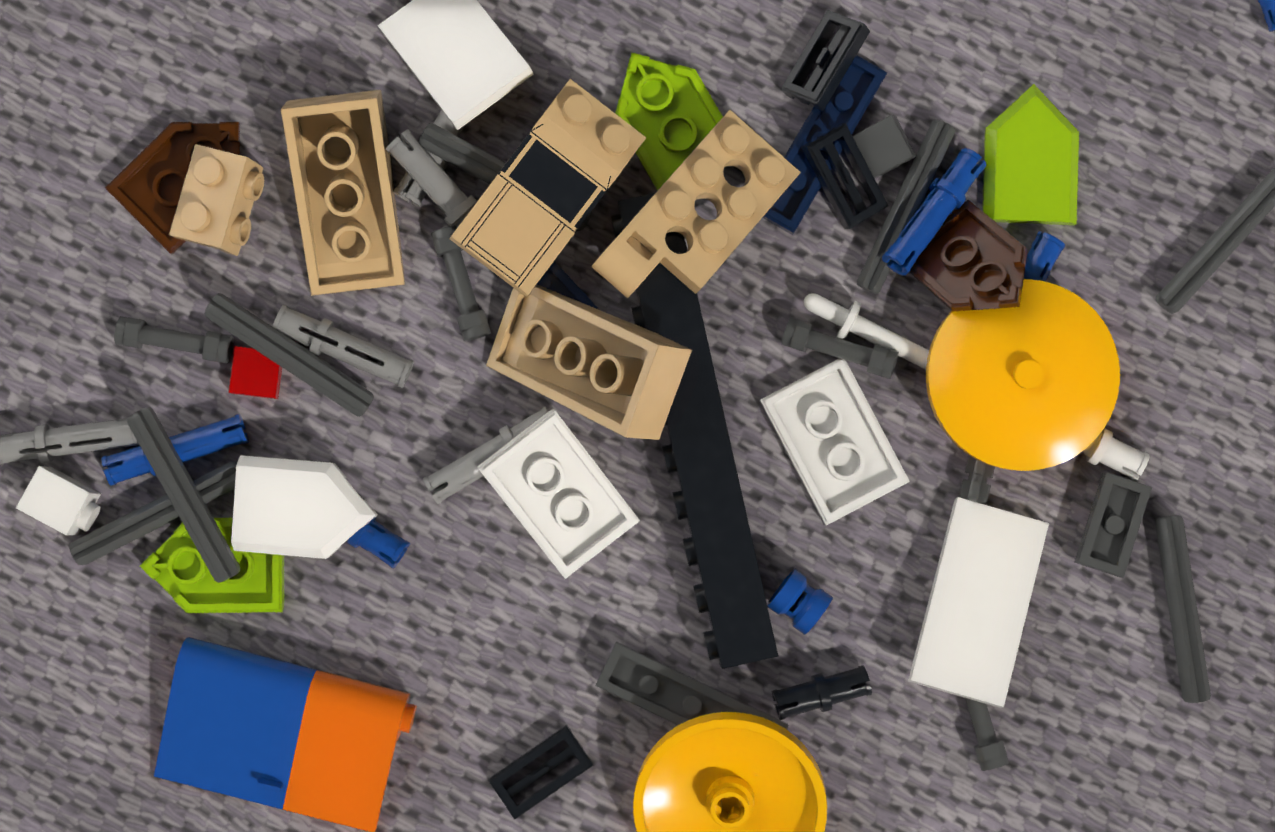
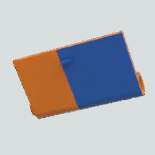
M187 637L182 644L175 665L154 777L368 832H376L396 743L401 731L410 733L417 705L409 703L410 693Z

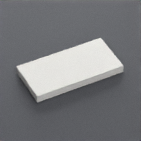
M960 497L954 500L908 679L909 682L995 707H1004L1049 523Z

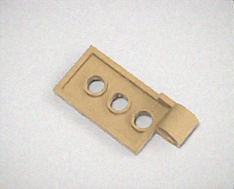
M729 110L591 267L627 299L659 263L696 294L801 172L735 113ZM734 166L740 169L745 177V185L742 187L730 185L724 177V167ZM707 199L711 201L717 211L716 219L705 220L701 218L695 210V200ZM678 232L683 235L688 244L687 252L677 254L671 251L666 245V234Z

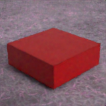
M234 346L228 393L278 399L282 367L254 348Z

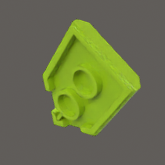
M631 52L615 114L646 137L635 153L658 191L723 116L695 69L681 65H671Z
M1035 84L985 128L984 160L986 167L983 170L982 211L995 222L1076 225L1079 131Z
M233 517L214 518L240 565V572L235 576L220 583L214 580L183 522L140 565L153 580H156L174 598L173 600L186 613L283 612L284 555L234 551L231 543Z

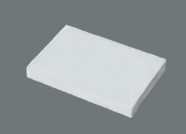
M412 0L378 25L386 39L457 130L534 75L528 63L477 0Z
M839 358L759 400L825 526L910 482L846 360Z
M554 408L477 466L565 579L640 521Z

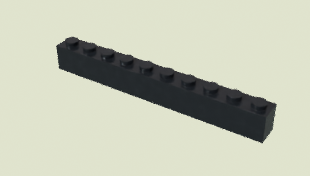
M655 193L618 201L619 214L611 216L615 238ZM678 232L666 234V245L671 251L677 254L687 252L683 235ZM659 263L636 289L640 306L631 307L635 325L655 332L692 350L664 425L667 426L670 444L662 446L668 474L677 472L681 491L672 492L678 520L686 518L688 520L691 537L684 538L683 544L688 566L698 565L702 584L693 585L699 613L708 612L712 630L703 632L709 660L719 659L722 669L779 657L698 295Z

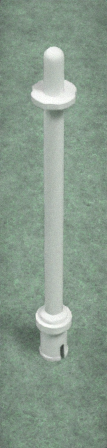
M815 293L808 294L804 298V306L808 311L840 326L837 338L844 339L850 331L876 345L899 352L898 356L926 370L929 350L858 315L861 303L854 301L848 310ZM1106 428L1083 450L1087 462L1093 465H1097L1100 462L1130 477L1133 481H1137L1139 475H1142L1150 457L1148 453L1141 452L1113 438V432Z

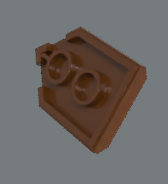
M172 122L105 189L170 254H173L186 242L170 236L169 233L195 144L240 155L239 122Z
M967 200L960 209H956L949 214L933 239L916 259L909 272L953 312L1020 307L1027 249L970 200Z

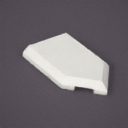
M240 455L237 462L231 536L234 551L327 559L378 514L366 500L361 498L335 463Z

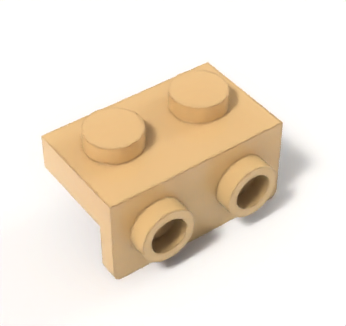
M195 144L169 235L176 239L219 249L227 254L238 256L241 246L247 243L250 236L251 221L249 216L253 203L259 199L263 191V167L246 156Z

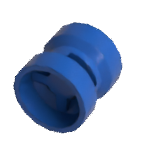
M793 569L767 603V607L777 615L785 614L792 619L793 627L803 635H806L826 611L833 597L823 589L812 588L807 584V577L797 569ZM805 591V593H804V594L802 595V597L798 600V602L795 604V606L793 607V609H791V607H792L793 604L796 602V600L799 598V596L802 594V592Z

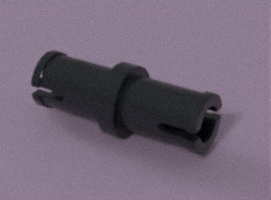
M864 665L826 677L822 673L812 675V681L780 690H772L773 701L777 703L774 706L779 720L819 708L821 712L832 710L833 704L865 695H872L871 685L866 683L870 679Z

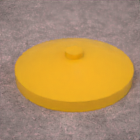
M1033 279L1023 280L1020 307L954 312L951 310L935 333L926 364V387L929 402L939 425L946 435L960 449L973 458L994 467L1016 471H1032L1053 467L1068 461L1086 449L1098 437L1109 421L1115 408L1120 386V365L1116 345L1109 329L1099 314L1086 301L1068 289L1053 283Z
M740 712L711 713L698 716L676 726L667 732L650 750L644 759L636 780L633 799L634 823L637 832H825L827 821L826 788L823 776L814 757L806 746L787 729L775 722L752 714Z

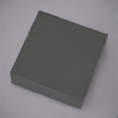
M890 115L853 136L874 179L916 157L896 115Z

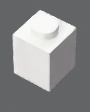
M38 466L16 509L65 535H79L81 530L88 531L98 517L100 506L96 502L101 493L52 467Z

